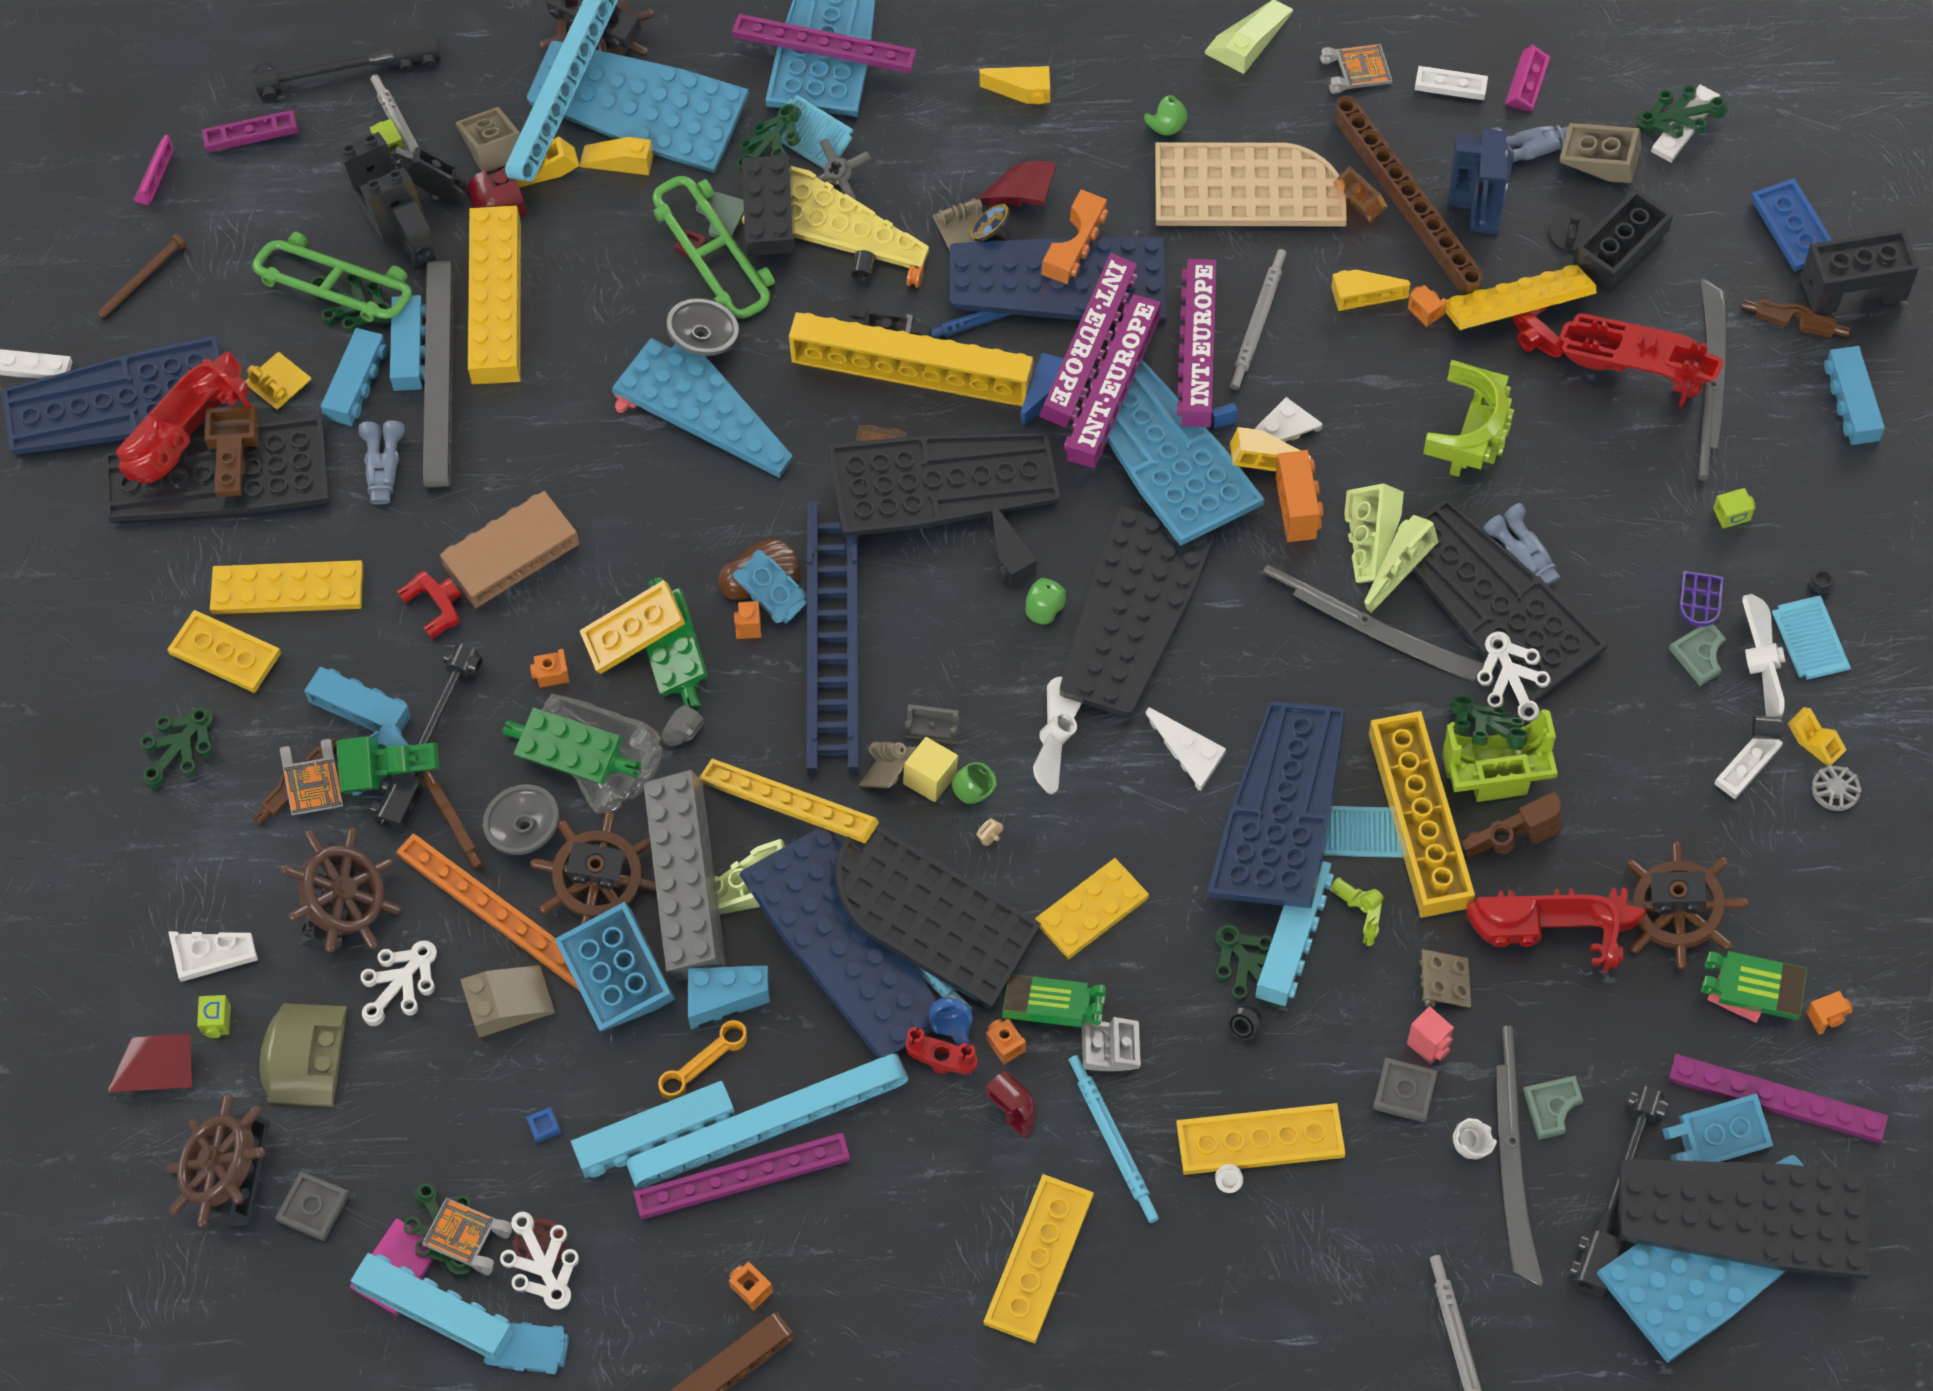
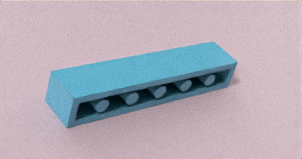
M1325 861L1322 863L1312 908L1283 907L1257 984L1255 998L1285 1007L1288 998H1294L1298 983L1294 982L1296 975H1302L1305 961L1301 959L1303 953L1309 954L1313 940L1309 938L1310 932L1315 933L1320 918L1316 917L1318 910L1323 911L1327 898L1323 893L1325 889L1330 890L1334 875L1330 874L1332 863Z
M721 1080L574 1139L571 1143L584 1177H598L609 1168L625 1166L626 1161L637 1154L733 1117L735 1112Z
M367 1253L351 1279L355 1290L495 1362L498 1361L513 1335L508 1319L499 1314L492 1316L486 1313V1309L478 1303L471 1302V1304L462 1301V1297L452 1290H448L447 1293L440 1290L437 1283L428 1278L421 1280L415 1277V1273L407 1267L401 1266L397 1268L391 1265V1260L381 1254L374 1256Z

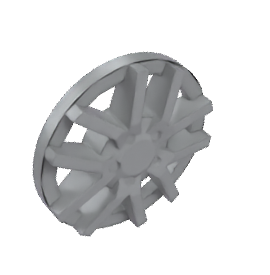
M1828 765L1820 769L1812 781L1811 788L1814 798L1821 806L1829 810H1847L1857 803L1861 794V785L1857 775L1852 773L1848 767ZM1835 771H1839L1841 774L1838 776ZM1826 772L1830 773L1831 779L1825 774ZM1845 774L1850 777L1846 781L1842 779ZM1821 777L1824 782H1817V780ZM1852 782H1854L1856 787H1854V786H1852V785H1849V784H1851ZM1816 788H1825V791L1817 792ZM1846 791L1856 793V796L1854 797ZM1829 796V803L1825 802L1821 797ZM1843 798L1851 802L1843 805ZM1833 799H1838L1839 806L1832 805Z

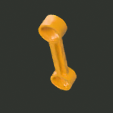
M737 1020L727 1021L720 1029V1037L679 1071H667L662 1074L658 1082L662 1097L671 1101L684 1096L687 1090L686 1085L728 1050L737 1051L743 1048L747 1043L745 1026ZM730 1029H739L743 1033V1037L737 1042H728L724 1039L725 1033ZM670 1079H677L682 1082L680 1090L675 1093L666 1092L663 1089V1085Z

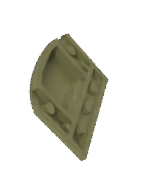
M284 1003L280 1007V1010L273 1017L267 1028L260 1053V1079L268 1096L266 1098L269 1104L333 1107L347 1006Z

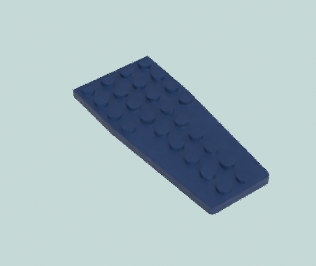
M1097 236L1095 241H1090L1088 255L1085 259L1081 258L1079 272L1076 277H1071L1068 285L1042 275V262L1052 243L1067 242L1075 237L953 243L950 245L949 251L950 307L958 310L1081 320L1110 253H1113L1137 264L1134 273L1137 274L1132 288L1127 286L1125 291L1130 293L1126 302L1130 303L1133 294L1160 301L1161 317L1158 323H1166L1164 239L1156 237ZM1119 305V307H1118V309H1117L1118 311L1121 312V315H1120V317H1119V319H1118V321H1120V322H1121L1122 319H1123L1122 313H1123V309H1124V307L1121 306V305Z
M216 335L139 351L3 390L8 440L12 453L18 455L126 440L189 370L202 364L204 359H210L213 362L220 356ZM225 402L224 404H220L217 408L229 407V405L227 402ZM206 418L198 427L205 426Z
M1276 701L1269 703L1224 827L1208 889L1209 898L1312 908L1328 842L1345 723L1343 708Z
M819 827L742 870L739 876L784 942L875 1056L879 1059L890 1054H897L906 1048L907 1031L911 1027H917V1031L919 1028L922 1029L924 1036L934 1032L929 1021V1009L936 1000L916 965L864 935L850 921L841 906L835 886V865L842 844L833 831Z

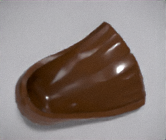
M777 538L765 539L751 545L739 557L725 564L720 570L718 576L720 592L731 600H744L751 597L733 578V573L738 568L741 570L753 558L752 554L757 550H761L768 558L771 557L787 573L786 576L789 575L796 583H799L800 568L793 549Z

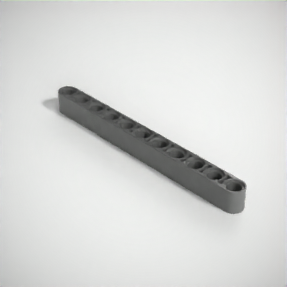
M452 261L427 262L423 481L425 488L450 487L454 304V269Z

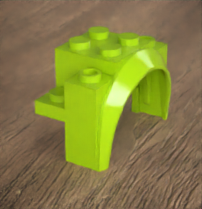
M1451 360L1447 381L1475 390L1474 398L1470 404L1461 435L1452 436L1428 432L1423 454L1451 461L1450 475L1458 477L1460 476L1461 469H1467V466L1481 469L1483 462L1494 464L1496 457L1502 456L1506 436L1508 437L1514 409L1510 408L1512 399L1508 398L1511 387L1507 386L1509 376Z
M1541 710L1533 722L1522 727V729L1529 733L1527 745L1522 750L1511 749L1508 746L1507 739L1499 734L1488 736L1487 744L1478 746L1472 743V737L1460 736L1454 733V722L1447 725L1442 759L1446 777L1451 778L1454 792L1474 790L1476 802L1523 796L1528 794L1531 781L1557 777L1558 773L1552 752L1556 735L1551 714L1548 710Z

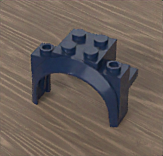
M1482 129L1481 136L1456 134L1447 207L1471 209L1470 232L1497 234L1499 232L1515 153L1506 142L1507 131Z

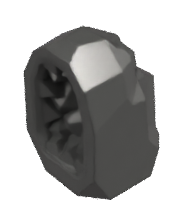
M683 705L675 711L667 722L661 735L663 743L668 746H677L678 744L681 745L684 741L692 740L704 725L703 717L697 711Z

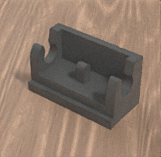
M908 704L905 739L923 741L927 737L938 744L956 746L959 710Z

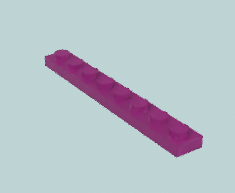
M738 14L732 30L733 38L911 73L917 56L916 49Z
M1675 1054L1668 1082L1729 1100L1757 1094L1763 1110L1876 1143H1881L1883 1140L1888 1115Z
M840 1133L633 1192L642 1220L850 1161V1156L844 1135Z

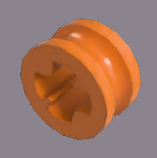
M915 265L910 266L907 275V286L914 284L916 288L920 287L924 273L923 267L915 268Z

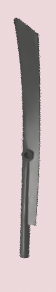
M1700 278L1705 312L1706 344L1708 345L1706 352L1718 356L1724 361L1718 378L1710 383H1705L1698 477L1700 480L1705 481L1709 477L1710 450L1718 449L1722 420L1726 367V291L1710 281Z
M1269 564L1264 569V574L1296 589L1293 594L1294 596L1353 628L1428 664L1471 682L1477 680L1478 673L1484 667V662L1447 651L1404 633Z
M1504 1026L1502 1031L1505 1065H1497V1110L1503 1198L1511 1262L1514 1273L1542 1287L1544 1286V1281L1532 1238L1524 1189L1513 1027Z

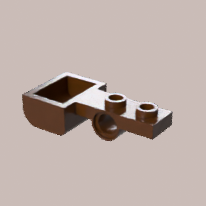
M245 406L206 408L205 442L208 449H217L216 497L241 496L242 476L245 474L243 447H258L259 419L255 406H252L249 410Z
M1555 791L1519 808L1520 813L1504 821H1495L1488 826V829L1481 832L1476 831L1468 834L1461 841L1467 859L1491 847L1497 853L1507 854L1515 846L1514 836L1524 831L1532 844H1538L1560 833L1563 828L1561 803ZM1500 835H1507L1509 837L1505 842L1496 841V838Z

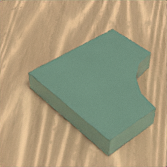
M714 191V196L707 200L734 238L744 215L743 199ZM697 203L696 212L704 215L708 219L700 205ZM708 219L710 223L709 236L713 238L720 237L719 233Z
M1712 624L1706 627H1698L1670 644L1669 649L1699 686L1721 673L1716 653L1725 643L1726 638Z
M1576 1076L1523 1088L1538 1140L1565 1134L1566 1115L1573 1107L1583 1103V1097Z

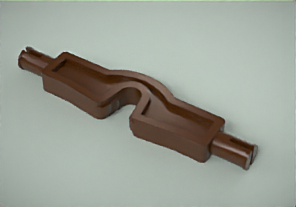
M1744 299L1741 308L1756 312V318L1782 327L1788 326L1792 317H1797L1800 320L1799 330L1801 332L1817 334L1831 338L1833 334L1848 338L1851 328L1836 325V319L1815 314L1809 308L1799 304L1782 305L1760 299L1759 303Z
M334 737L331 739L333 752L337 749L336 741H338ZM317 746L302 762L323 759L322 748ZM284 773L279 779L278 786L261 802L263 808L252 817L258 825H261L270 815L276 817L289 805Z
M431 771L425 772L421 778L428 787L430 795L445 821H448L454 837L467 859L471 862L474 870L480 869L484 863L477 854L475 846L466 833L455 810L438 782L435 781Z

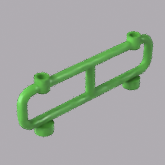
M677 176L664 182L653 193V202L656 207L653 213L659 222L666 221L716 295L713 301L726 307L737 319H745L764 309L770 301L768 287L775 284L774 278L767 267L757 272L718 217L707 200L714 196V191L709 182L704 179L696 184L691 178L686 176ZM680 185H684L689 189L720 235V237L698 249H695L672 215L668 205L662 200L663 194ZM726 244L760 293V300L745 309H737L733 305L728 293L723 290L701 257Z
M293 232L287 241L274 240L267 243L253 261V270L261 276V281L266 286L273 287L278 282L361 311V317L368 322H372L375 317L388 319L397 316L412 296L411 288L405 283L407 274L400 267L392 266L385 276L307 249L306 247L309 244L307 238L298 232ZM280 249L333 267L334 269L319 287L281 274L274 267L264 268L262 264L271 252ZM345 271L400 290L402 295L393 307L382 309L374 302L369 301L365 303L330 291V289Z

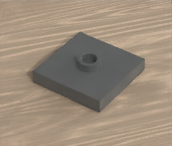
M1385 1057L1373 1110L1426 1123L1438 1070Z
M300 1171L275 1219L281 1224L325 1242L350 1193L348 1190Z

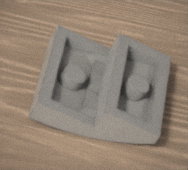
M1113 1017L1110 1023L1101 1021L1100 1025L1083 1022V1069L1095 1071L1139 1069L1141 1066L1139 1021Z

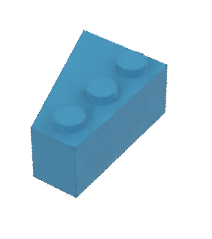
M768 966L688 968V1020L690 1029L697 1028L699 1024L711 1020H720L725 1015L737 1011L740 1013L770 1002Z

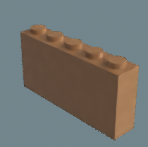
M543 491L540 494L531 496L522 505L511 508L499 519L490 521L476 533L469 534L458 544L449 546L440 554L443 567L473 607L477 608L579 545V540L575 529L547 493Z

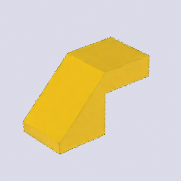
M1803 707L1787 723L1798 743L1827 766L1832 765L1846 751L1836 730L1821 728L1811 708Z

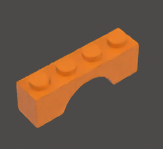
M1080 190L1071 207L1070 221L1076 226L1079 233L1070 241L1051 244L1042 262V275L1067 285L1072 276H1077L1081 258L1085 259L1087 257L1090 241L1096 240L1099 233V224H1104L1109 212V210H1106L1107 199Z

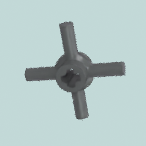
M827 138L821 140L820 145L828 161L825 164L824 173L817 176V178L823 182L827 181L833 185H839L844 195L847 194L856 200L848 181L853 168L871 160L868 151L847 161L845 158L836 157Z

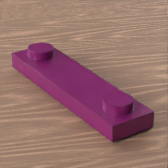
M294 110L202 129L207 153L299 133Z

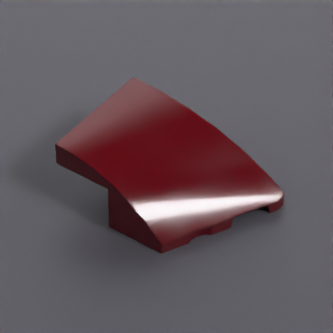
M1031 161L1010 167L978 199H980L983 205L988 206L1005 203L1022 207L1023 202L1045 206L1055 174L1056 163Z
M190 1034L131 1038L126 1052L118 1065L115 1076L108 1087V1093L191 1088Z

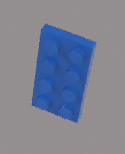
M1795 178L1752 193L1750 199L1794 272L1803 269L1812 243L1832 240Z

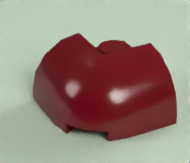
M505 169L489 175L484 170L476 174L469 181L466 192L473 208L517 206L519 217L527 214L516 180H511L507 177Z
M1007 1071L1002 1072L986 1085V1096L1006 1113V1123L1026 1140L1031 1135L1036 1124L1037 1108L1035 1100L1027 1088Z

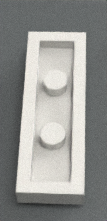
M1419 66L1415 90L1484 100L1488 76Z
M0 349V375L42 379L68 372L71 369L72 359L70 356Z
M1752 738L1720 774L1714 784L1736 799L1778 752L1783 742L1780 740Z

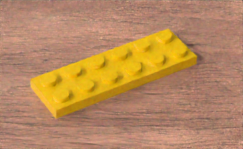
M1569 265L1561 270L1546 271L1541 275L1531 278L1524 277L1516 282L1501 283L1493 288L1475 290L1473 293L1463 296H1453L1447 300L1445 313L1459 330L1596 294V285L1578 265Z
M362 560L213 566L210 611L212 614L361 609L363 563Z
M1337 1103L1176 1121L1183 1175L1216 1172L1225 1164H1233L1239 1169L1345 1158Z
M1044 1174L1042 1175L984 1319V1325L1036 1344L1090 1207L1094 1192Z

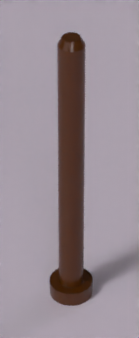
M174 233L170 237L171 242L99 310L98 315L101 318H106L178 248L182 250L187 245L183 238Z

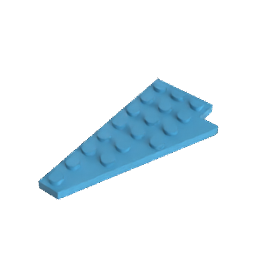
M650 338L612 387V393L778 478L781 477L792 462V454L706 356L692 354L676 344L670 348Z

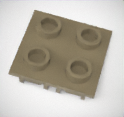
M973 198L963 205L958 203L957 207L953 205L952 208L943 211L939 210L937 214L933 215L949 251L950 245L953 243L982 242L975 241L970 236L973 224L983 214L980 199L975 200Z
M873 742L869 746V752L876 761L859 786L890 788L897 782L898 775L904 768V763L916 750V747H906L901 742Z
M1422 949L1420 965L1422 966L1421 980L1423 981L1421 982V987L1424 988L1422 1002L1425 1003V1006L1434 1007L1436 1005L1435 1002L1471 1008L1468 958Z

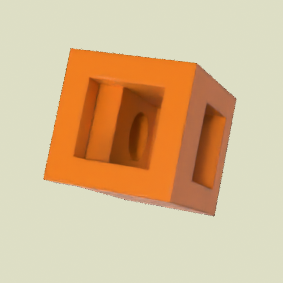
M1425 285L1422 287L1418 286L1412 290L1409 295L1408 309L1426 327L1445 315L1447 305L1445 298L1440 300L1438 295L1434 291H1430Z
M759 601L738 602L739 610L734 612L736 639L761 638Z
M559 649L556 653L534 656L535 664H530L532 679L538 680L540 688L569 683L567 663L563 649Z
M1838 991L1812 1001L1806 1013L1820 1035L1824 1033L1827 1026L1836 1027L1842 1024L1847 1014L1852 1013V1006L1849 1000L1844 998L1841 992Z
M998 1019L988 1026L989 1031L986 1032V1040L1003 1065L1026 1052V1041L1020 1036L1009 1019L1004 1022ZM1005 1034L1009 1035L1006 1039L1001 1038Z
M749 1261L744 1266H738L730 1275V1287L753 1311L773 1293L772 1284ZM747 1284H754L749 1291L745 1289Z

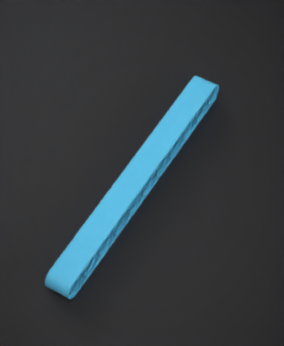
M583 0L506 163L505 172L509 179L532 181L536 177L618 0Z
M890 1054L629 1158L626 1161V1165L635 1188H646L905 1084L909 1078L899 1055Z

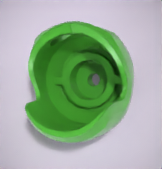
M1168 95L1161 100L1157 114L1152 116L1146 113L1144 115L1145 122L1150 128L1166 136L1179 132L1186 124L1188 117L1184 105L1173 95Z
M1040 578L1031 586L1027 595V616L1033 622L1041 625L1053 622L1056 613L1064 608L1066 601L1065 589L1051 579Z
M973 762L966 765L955 774L952 780L955 795L967 804L981 802L997 786L994 773L982 762Z

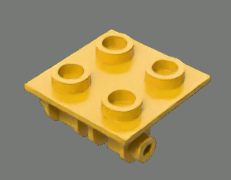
M278 351L260 368L258 366H250L247 369L249 378L245 382L252 391L278 410L309 383L312 378Z

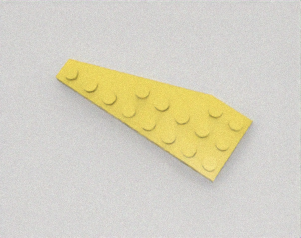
M791 166L795 238L851 253L867 250L872 252L877 260L910 268L911 265H915V268L924 267L929 253V246L907 232L900 231L893 226V223L878 217L874 211L849 195H844L834 189L833 185L827 181L823 182L811 171Z

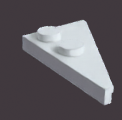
M1286 397L1255 430H1261L1286 442L1298 439L1301 434L1312 430L1315 432L1320 431L1322 423Z
M1149 707L1146 711V716L1149 718L1150 724L1155 730H1158L1164 739L1165 745L1173 756L1180 761L1183 770L1191 776L1195 782V787L1201 791L1224 757L1226 748Z

